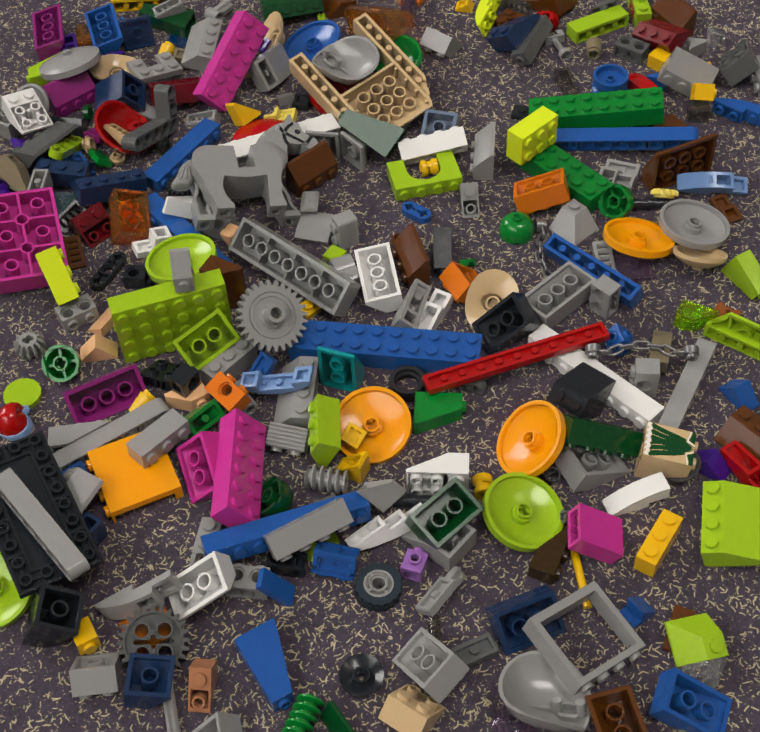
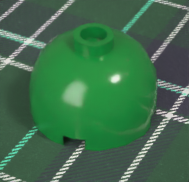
M610 184L601 190L598 206L605 217L611 219L627 216L632 211L634 197L628 187L622 184Z
M516 211L506 214L500 223V238L511 245H522L529 242L534 235L532 219L523 212Z
M64 344L48 348L41 360L44 374L55 382L70 381L79 374L81 369L79 353L73 347Z

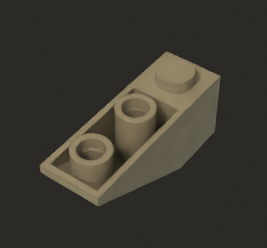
M13 154L2 155L0 158V179L6 181L10 188L16 192L27 190L30 176L25 164Z

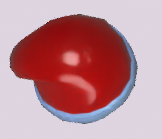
M10 402L0 409L1 437L8 441H16L28 436L32 432L33 422L28 416L30 413L29 406L21 405L18 402Z

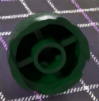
M274 476L266 479L262 483L260 515L268 517L291 510L293 503L291 487L282 479Z

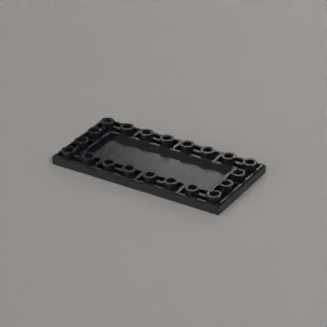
M39 431L0 446V473L9 467L15 472L83 554L90 565V570L104 564V560L43 432ZM0 496V553L20 599L37 593L42 583L56 585L67 580L68 578Z

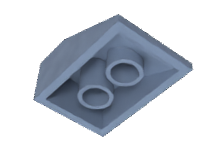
M426 109L421 134L429 135L437 130L445 131L453 126H459L460 119L458 113Z

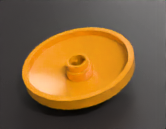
M621 217L612 219L605 224L602 234L604 241L610 247L626 255L638 258L656 259L668 256L672 253L675 242L663 233L659 224L640 218Z
M368 386L351 392L340 402L341 435L350 421L367 431L357 449L341 441L340 450L346 456L368 451L370 464H381L395 458L406 447L412 433V418L408 406L397 393L384 387Z
M544 400L530 401L518 407L507 418L498 436L496 453L502 469L507 473L522 472L534 477L546 471L559 456L565 442L566 422L562 412L556 406Z

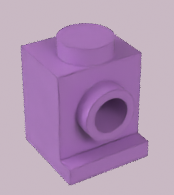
M420 547L407 549L403 563L400 566L402 578L421 583L429 562L428 553Z

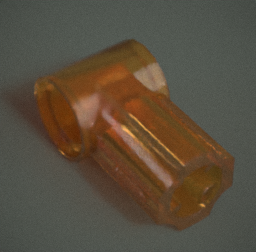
M83 23L78 24L75 28L78 46H93L88 26Z

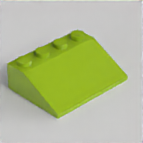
M725 480L703 481L701 556L705 566H760V488Z

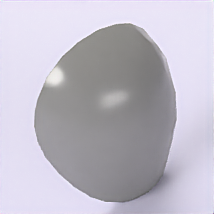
M354 35L344 37L327 45L313 57L311 63L319 72L332 81L351 85L365 80L372 74L379 64L380 54L370 39Z
M538 650L517 655L503 668L499 677L498 690L503 703L511 715L535 728L549 731L579 732L589 728L592 717L585 701V696L591 695V691L589 690L586 693L580 691L572 696ZM571 662V664L574 666V668L577 670V672L581 675V677H583L582 673H581V672L577 669V667Z

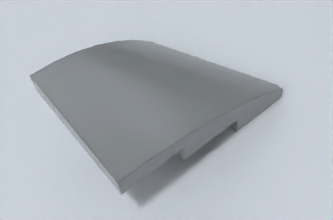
M607 158L606 164L601 166L599 174L612 183L622 184L632 191L641 165Z

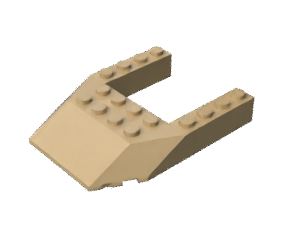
M366 12L353 20V32L355 35L370 39L375 44L380 54L379 60L385 67L340 95L302 52L289 59L290 73L327 114L332 113L337 121H339V115L346 111V109L403 127L425 113L426 109L433 107L426 77L423 72Z

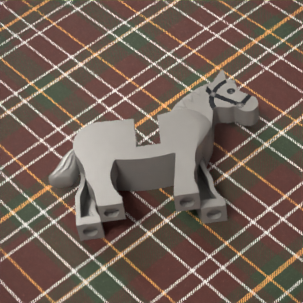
M287 115L283 123L272 126L259 137L256 144L250 145L245 167L238 166L234 146H200L193 152L192 159L186 161L180 167L171 188L174 191H187L190 189L193 196L191 213L195 231H212L215 220L233 219L235 204L230 199H247L261 196L266 202L267 217H275L281 227L298 225L301 213L293 205L289 193L282 184V178L288 163V154L301 155L317 145L318 141L304 133L299 123L293 122L291 115Z

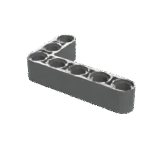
M155 85L154 102L156 118L124 135L121 139L123 150L140 152L178 129L176 92L173 85Z

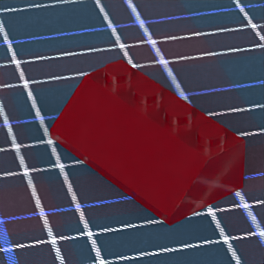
M201 77L148 83L153 107H155L154 87L156 84L173 85L175 87L177 107L182 106V103H188V105L198 104L197 101L201 100L194 96L193 92Z

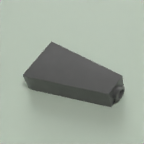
M546 14L539 17L518 49L512 50L511 56L518 66L531 65L552 30L553 24Z

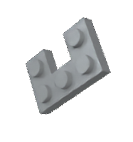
M169 51L156 54L155 61L158 64L147 67L141 58L126 62V67L131 74L144 83L183 74V68Z

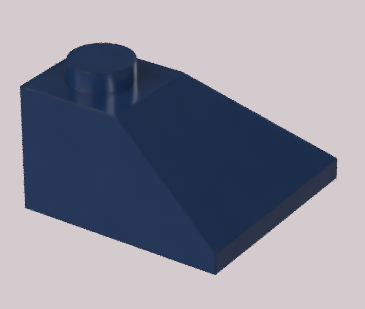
M130 653L123 693L124 707L148 709L170 700L176 656Z

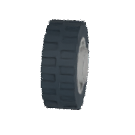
M373 562V564L365 565L364 568L359 570V574L356 575L355 596L358 603L371 612H385L395 607V604L400 601L402 596V577L397 569L384 562ZM380 585V586H382L383 588H382V589H376V588H374V587Z

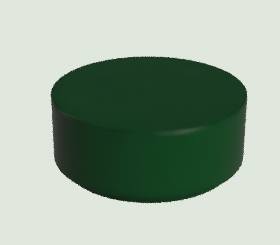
M90 104L83 105L82 116L84 120L92 121V106Z

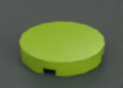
M29 378L13 381L3 392L5 404L18 402L21 405L29 406L30 409L39 404L42 396V389L39 383Z

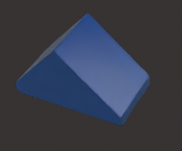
M732 379L718 387V390L738 409L742 405H745L751 411L759 407V402L750 380Z

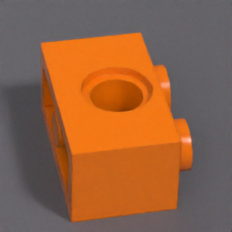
M219 371L204 387L229 412L235 408L243 411L252 401L247 396L249 391L242 385L236 386L234 383L237 380L229 373L224 375Z

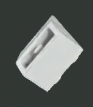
M33 88L2 96V110L5 116L22 135L54 125Z
M446 453L407 468V494L434 495L455 477L469 490V453Z

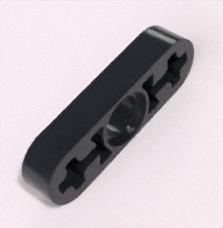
M120 251L114 252L90 279L93 291L100 292L106 289L127 264L125 253ZM113 270L112 273L105 274V271Z

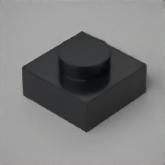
M296 94L292 102V108L308 111L311 104L309 95Z
M514 105L511 119H524L529 115V107Z

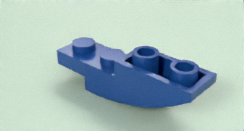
M714 99L712 112L726 117L733 122L741 124L743 121H746L749 124L760 127V105L737 99Z

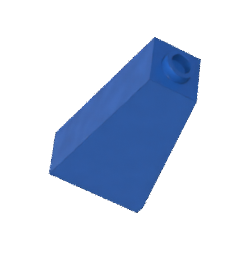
M272 618L235 638L234 642L238 653L271 708L276 712L289 708L294 701L276 622Z

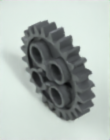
M151 605L150 611H147L146 607L143 606L142 614L134 610L135 618L127 616L129 624H121L125 632L117 634L123 638V641L116 643V645L123 646V649L118 654H125L126 656L121 662L129 661L130 653H137L140 647L147 648L149 654L159 655L160 648L168 646L172 650L171 656H176L175 665L180 667L181 664L178 659H186L182 652L183 650L190 649L184 645V642L191 640V638L184 637V634L189 631V629H182L185 621H177L180 614L178 613L172 617V609L170 608L165 613L163 605L160 606L158 611H156L154 605ZM162 623H168L171 626V632L168 636H162L159 633L158 629ZM140 624L146 625L149 630L147 636L143 638L136 634V628ZM152 635H155L156 639H174L173 643L156 644V648H152V644L134 645L133 643L135 640H149L152 638Z

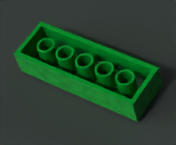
M555 144L550 145L522 166L514 162L515 165L533 177L564 167L570 191V201L574 198L586 206L590 213L599 208L598 200H600L601 190L605 186L614 184Z

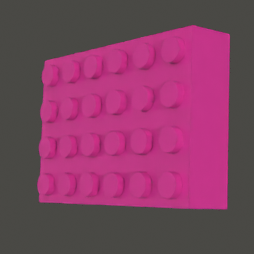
M47 187L0 194V294L49 287L35 254L56 246L57 249H62L65 259L62 260L65 266L68 265L53 188Z

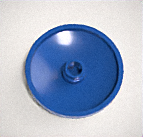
M314 21L295 31L286 41L284 49L289 59L302 52L311 62L313 57L324 47L342 39V32L333 21Z

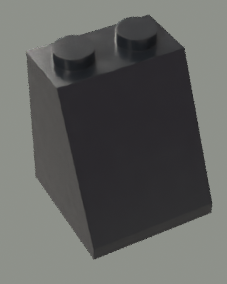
M582 362L555 381L547 399L579 418L599 416L616 380Z
M42 583L30 604L22 644L46 648L77 636L86 593Z

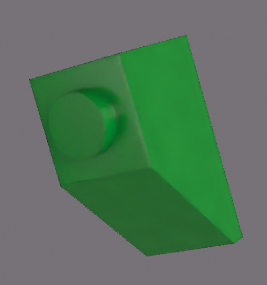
M215 398L194 409L184 417L188 420L191 430L187 437L188 439L200 431H206L226 415Z

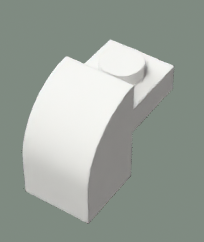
M167 226L149 228V239L134 241L131 248L137 259L145 258L156 245L172 237Z

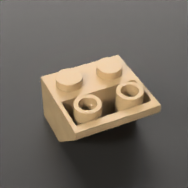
M406 684L388 694L378 719L398 732H429L446 707L439 704L431 696L422 693L419 687L413 684Z

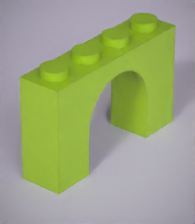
M453 152L436 153L439 173L430 179H417L409 175L403 160L387 162V175L396 201H406L411 198H422L427 195L459 190V184L463 183V177Z

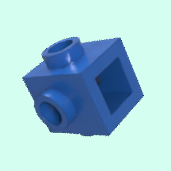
M616 323L608 329L610 340L605 341L606 349L618 343L623 345L633 343V335L627 328ZM620 346L611 349L613 353L620 351ZM631 349L624 350V352L618 354V356H624Z

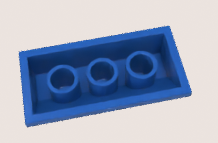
M111 2L84 13L93 46L99 48L101 55L119 51L124 38L113 3Z

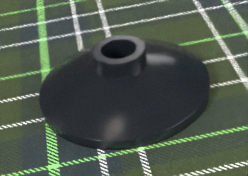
M364 653L355 654L342 663L339 670V681L343 689L349 694L358 697L368 696L375 693L381 687L384 681V669L381 662L374 656ZM364 675L366 679L361 681L358 680V677Z

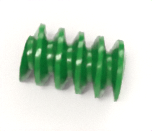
M299 694L292 706V711L288 714L289 719L285 721V727L280 732H313L314 727L310 723L317 724L318 722L317 718L313 715L320 716L322 712L319 708H324L325 703L314 695Z

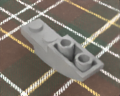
M168 570L137 588L133 584L95 604V608L108 620L127 619V616L133 618L135 617L134 610L142 614L143 606L146 607L147 611H150L151 605H154L155 609L165 605L164 598L183 588L182 582L171 570Z

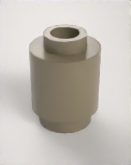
M591 37L586 41V56L590 60H597L601 56L602 42L597 37Z

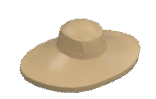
M275 11L264 22V25L269 28L265 37L272 41L267 50L279 42L282 45L285 42L283 18L279 12Z
M120 54L102 55L101 59L89 68V72L99 80H104L122 69L131 74L126 67V62L132 61L135 58Z
M489 269L478 274L472 281L465 300V314L472 328L473 322L510 293H519L518 285L510 274L498 269Z

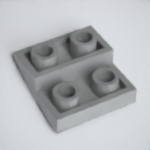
M303 212L298 222L294 239L329 245L332 235L330 224L334 214Z

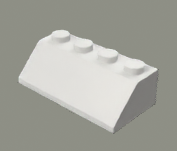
M389 242L354 250L365 304L386 313L397 311L403 299Z

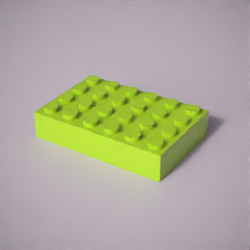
M220 268L194 275L195 291L176 293L174 283L170 281L107 298L125 363L137 362L139 359L155 357L161 353L175 351L176 348L172 341L217 308L221 310L233 327L226 286Z

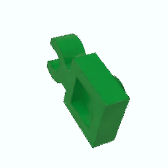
M90 148L88 154L96 166L111 168L113 161L107 155H103L100 150L96 151Z

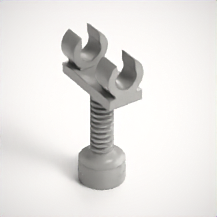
M562 29L555 30L557 34L548 35L543 44L544 46L554 44L559 51L558 56L561 61L569 60L572 57V52L561 44V42H565V33H563Z

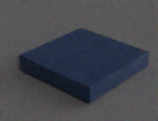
M149 14L119 20L126 51L156 45Z

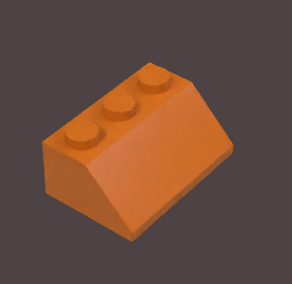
M564 167L514 182L513 199L518 212L530 215L535 211L547 210L552 206L564 205L570 201V191Z

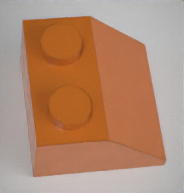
M452 261L439 278L443 282L442 286L452 294L453 300L457 303L465 304L468 289L478 274L474 269Z

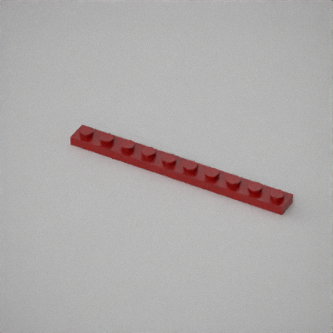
M601 321L423 375L422 381L429 395L575 351L584 348L590 343H601L610 340V334Z

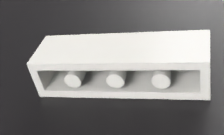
M453 126L449 130H437L433 134H421L417 138L402 139L398 142V149L401 160L407 166L419 163L420 160L429 161L432 158H436V153L452 151L453 154L468 151V143L463 126Z

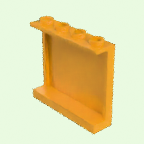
M139 433L87 452L89 460L86 463L89 471H94V476L104 481L100 488L101 490L98 491L101 503L106 501L107 506L103 508L107 518L112 517L114 523H117L115 516L174 494L176 499L184 497L182 486L167 452L146 469L129 456L126 443Z

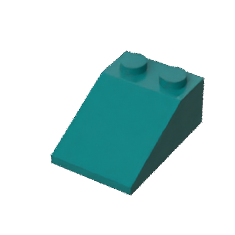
M320 346L317 347L321 385L348 392H353L360 388L365 372L364 365L356 355Z

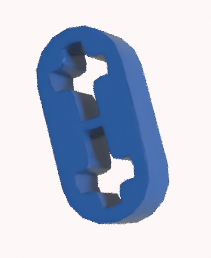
M412 201L402 204V214L405 217L420 224H427L431 221V211Z

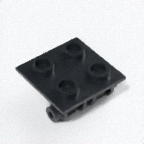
M158 359L142 371L140 375L143 376L142 379L145 385L156 388L160 386L162 390L165 388V390L171 391L168 377L182 364H173L165 359Z

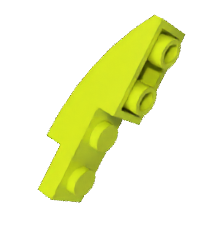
M480 0L475 20L483 37L487 36L497 18L496 11L502 0Z

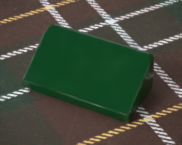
M329 701L320 716L328 731L355 732L334 701Z

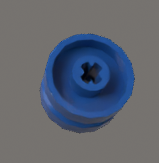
M604 64L597 67L593 73L591 93L627 90L629 78L627 70L617 64Z

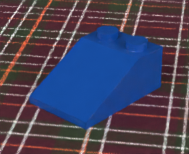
M674 667L659 674L648 715L666 725L687 732H725L733 699Z

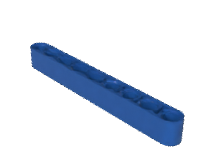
M692 126L557 128V139L554 144L564 151L667 150L699 139V129Z

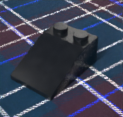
M512 292L473 322L472 326L477 334H482V346L487 355H490L527 337L539 328L541 323L525 294Z

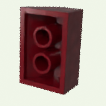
M658 19L640 21L631 34L633 38L651 44V50L659 47L672 53L677 46L680 48L683 46L692 31Z

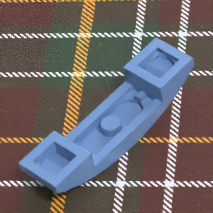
M314 366L295 367L294 372L269 375H263L261 371L243 372L239 386L242 385L249 392L258 394L294 392L311 384Z

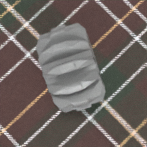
M29 329L27 333L22 332V335L16 336V340L13 341L15 353L22 360L28 358L31 361L32 357L38 359V354L44 355V350L47 349L44 336L37 330L32 332Z

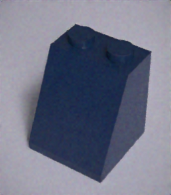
M123 69L96 84L95 111L102 103L109 100L121 101L136 112L145 111L146 83Z

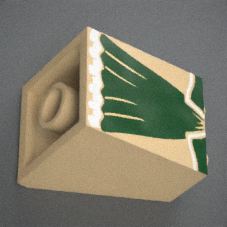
M647 421L643 431L639 455L636 457L634 476L645 478L662 472L665 478H687L690 470L694 471L697 459L693 458L698 449V442L695 441L696 433Z

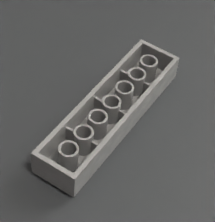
M243 217L228 248L278 281L285 282L286 286L289 287L291 285L294 291H298L299 294L334 316H346L361 286L356 281L254 219Z

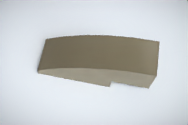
M654 330L652 343L671 346L673 333ZM665 347L663 351L670 354V349ZM650 349L649 358L660 359V372L666 373L669 356L662 354L660 351Z

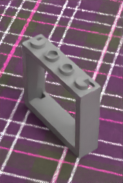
M595 580L530 617L522 628L572 696L580 691L583 693L588 692L594 686V682L602 683L610 676V672L618 673L626 666V662L630 661L633 663L642 656L640 652L646 646ZM589 600L627 649L581 677L545 630L544 626Z

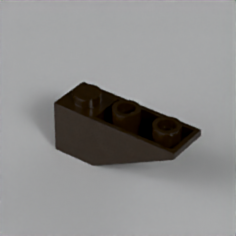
M568 526L536 549L529 565L528 577L553 585L555 579H560L563 567L560 566L562 562H567L570 550H568Z

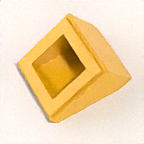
M472 0L457 1L455 11L472 13L474 2Z

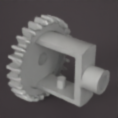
M270 279L265 281V285L262 281L258 282V286L254 283L251 285V289L247 288L245 290L247 295L242 294L240 296V299L243 301H238L237 306L241 308L235 310V313L240 314V316H237L235 320L241 321V324L236 327L244 329L240 335L246 338L245 342H252L251 347L256 345L258 351L265 347L266 353L270 352L271 348L273 353L278 352V348L282 352L286 350L285 346L288 349L291 348L292 343H298L297 338L303 336L300 331H305L306 327L302 324H306L308 320L302 317L306 316L308 312L301 310L306 307V304H299L303 298H296L298 291L291 293V285L285 289V282L278 286V280L273 281L271 284Z

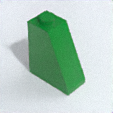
M415 392L414 434H420L462 420V413H466V401H463V393L438 392L429 395L428 392Z

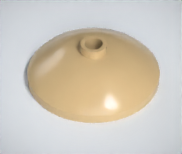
M677 244L672 250L680 261L688 266H692V269L697 271L714 268L728 260V254L717 248L697 250Z

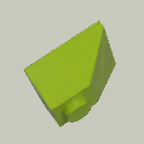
M707 613L664 622L676 667L729 655L722 631Z

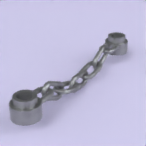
M536 218L534 220L535 233L540 234L535 242L538 245V250L535 251L534 255L536 262L540 264L541 273L547 278V271L550 275L552 274L547 269L545 256L542 252V246L547 241V236L545 235L547 221Z
M635 340L633 343L624 345L618 343L607 349H601V345L597 343H590L585 346V354L588 359H598L599 355L613 357L629 349L657 350L672 358L676 356L685 357L688 361L697 360L699 356V347L697 345L684 346L683 351L667 344H653L648 340ZM637 343L647 344L646 347H638ZM620 346V351L613 353L611 349ZM665 347L673 350L672 354L663 351Z

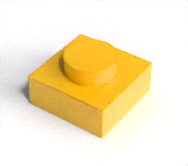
M308 299L300 303L306 304V307L301 310L308 312L306 316H303L307 320L322 311L321 307Z
M350 421L341 435V441L357 449L367 431Z

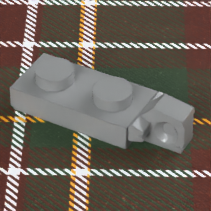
M453 566L445 577L440 576L415 606L419 614L433 617L438 613L442 605L452 596L453 592L464 580L465 574L461 568Z

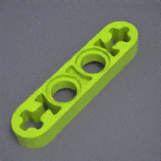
M70 136L50 146L48 156L55 160L67 158L83 149L81 144L83 138Z

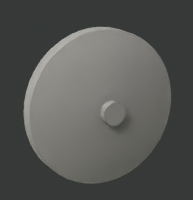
M80 46L66 49L45 61L40 66L39 72L45 80L68 78L94 66L101 59V53L96 46Z
M672 200L662 207L658 217L659 226L667 237L682 246L692 249H716L727 241L730 234V224L727 218L716 208L697 200Z

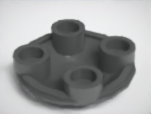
M603 0L591 10L593 13L621 4V0Z

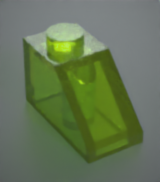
M683 299L675 314L673 326L678 327L680 330L691 332L703 329L707 321L718 317L719 311Z

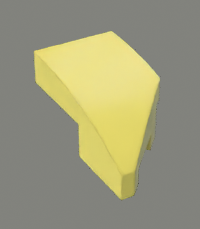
M275 107L273 113L266 114L263 118L277 119L284 122L287 115H291L292 121L296 122L298 112L296 108L279 110L278 107Z

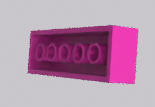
M236 11L193 95L211 108L217 109L219 112H226L225 104L232 102L269 28L247 11Z
M237 408L220 419L210 516L229 528L260 519L266 436L265 425Z

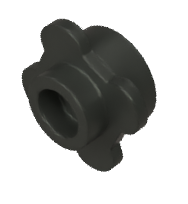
M167 136L156 144L157 151L161 152L162 156L172 148Z

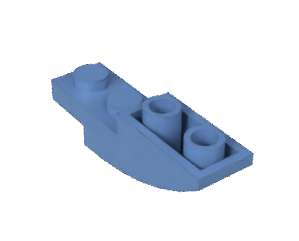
M691 172L676 175V189L678 192L710 195L712 192L732 195L748 194L747 177L734 176L732 172Z

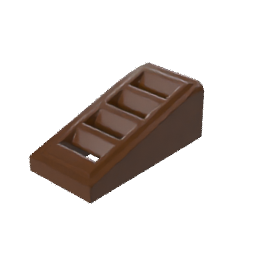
M80 235L64 237L67 261L71 271L85 268L86 261Z

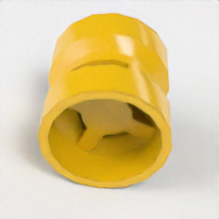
M432 158L429 161H419L420 173L422 172V177H426L428 174L437 175L439 173L436 158Z
M482 472L472 477V484L475 487L474 498L476 500H483L487 488L493 482L491 474Z

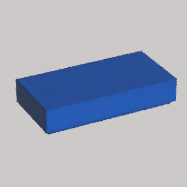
M265 567L259 569L256 589L285 607L292 606L296 586Z

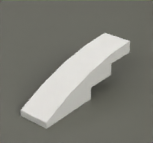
M418 503L406 513L398 509L384 520L378 515L346 538V543L348 546L359 548L361 551L386 543L411 531L405 524V521L422 503Z

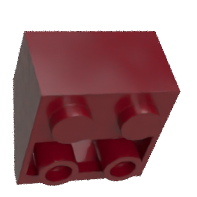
M100 201L66 222L73 234L80 235L81 241L91 249L119 231Z

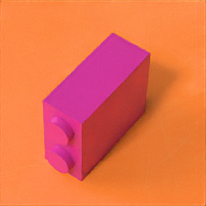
M582 503L577 504L567 512L568 549L607 564H613L624 556L621 518Z

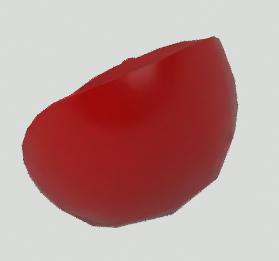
M118 100L106 101L96 110L94 116L96 131L104 144L117 153L126 156L138 155L146 152L156 144L154 143L140 152L123 150L121 145L103 126L114 123L131 132L148 123L146 118L127 104Z

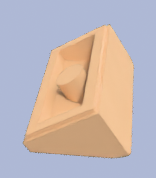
M109 307L88 329L89 332L103 337L113 327V319Z

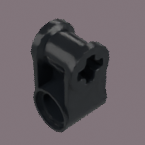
M297 550L292 553L293 557L284 562L278 560L280 563L274 564L273 562H276V560L273 559L269 551L266 556L267 567H270L271 572L278 576L304 578L306 576L305 563L308 561L309 556L306 552Z

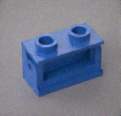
M318 541L313 551V568L311 572L317 573L322 577L331 576L341 581H353L358 570L360 549Z

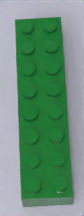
M662 87L529 99V115L541 106H545L558 114L557 128H617L664 124Z

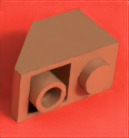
M195 658L189 666V712L211 713L217 682L218 660Z

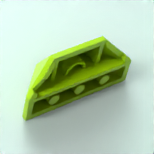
M733 312L707 321L703 336L760 361V324Z

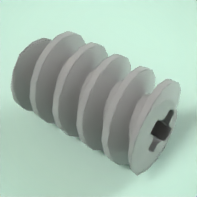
M313 464L311 469L307 468L304 476V488L311 486L312 490H317L319 487L321 492L327 489L328 493L335 491L336 495H340L341 492L346 494L349 483L348 470H345L343 475H340L339 468L335 474L332 472V467H329L328 471L325 472L324 465L319 470H317L316 464Z

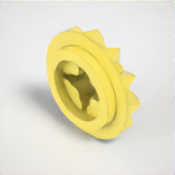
M654 188L651 190L650 195H654V198L675 199V197L679 196V192L671 189Z

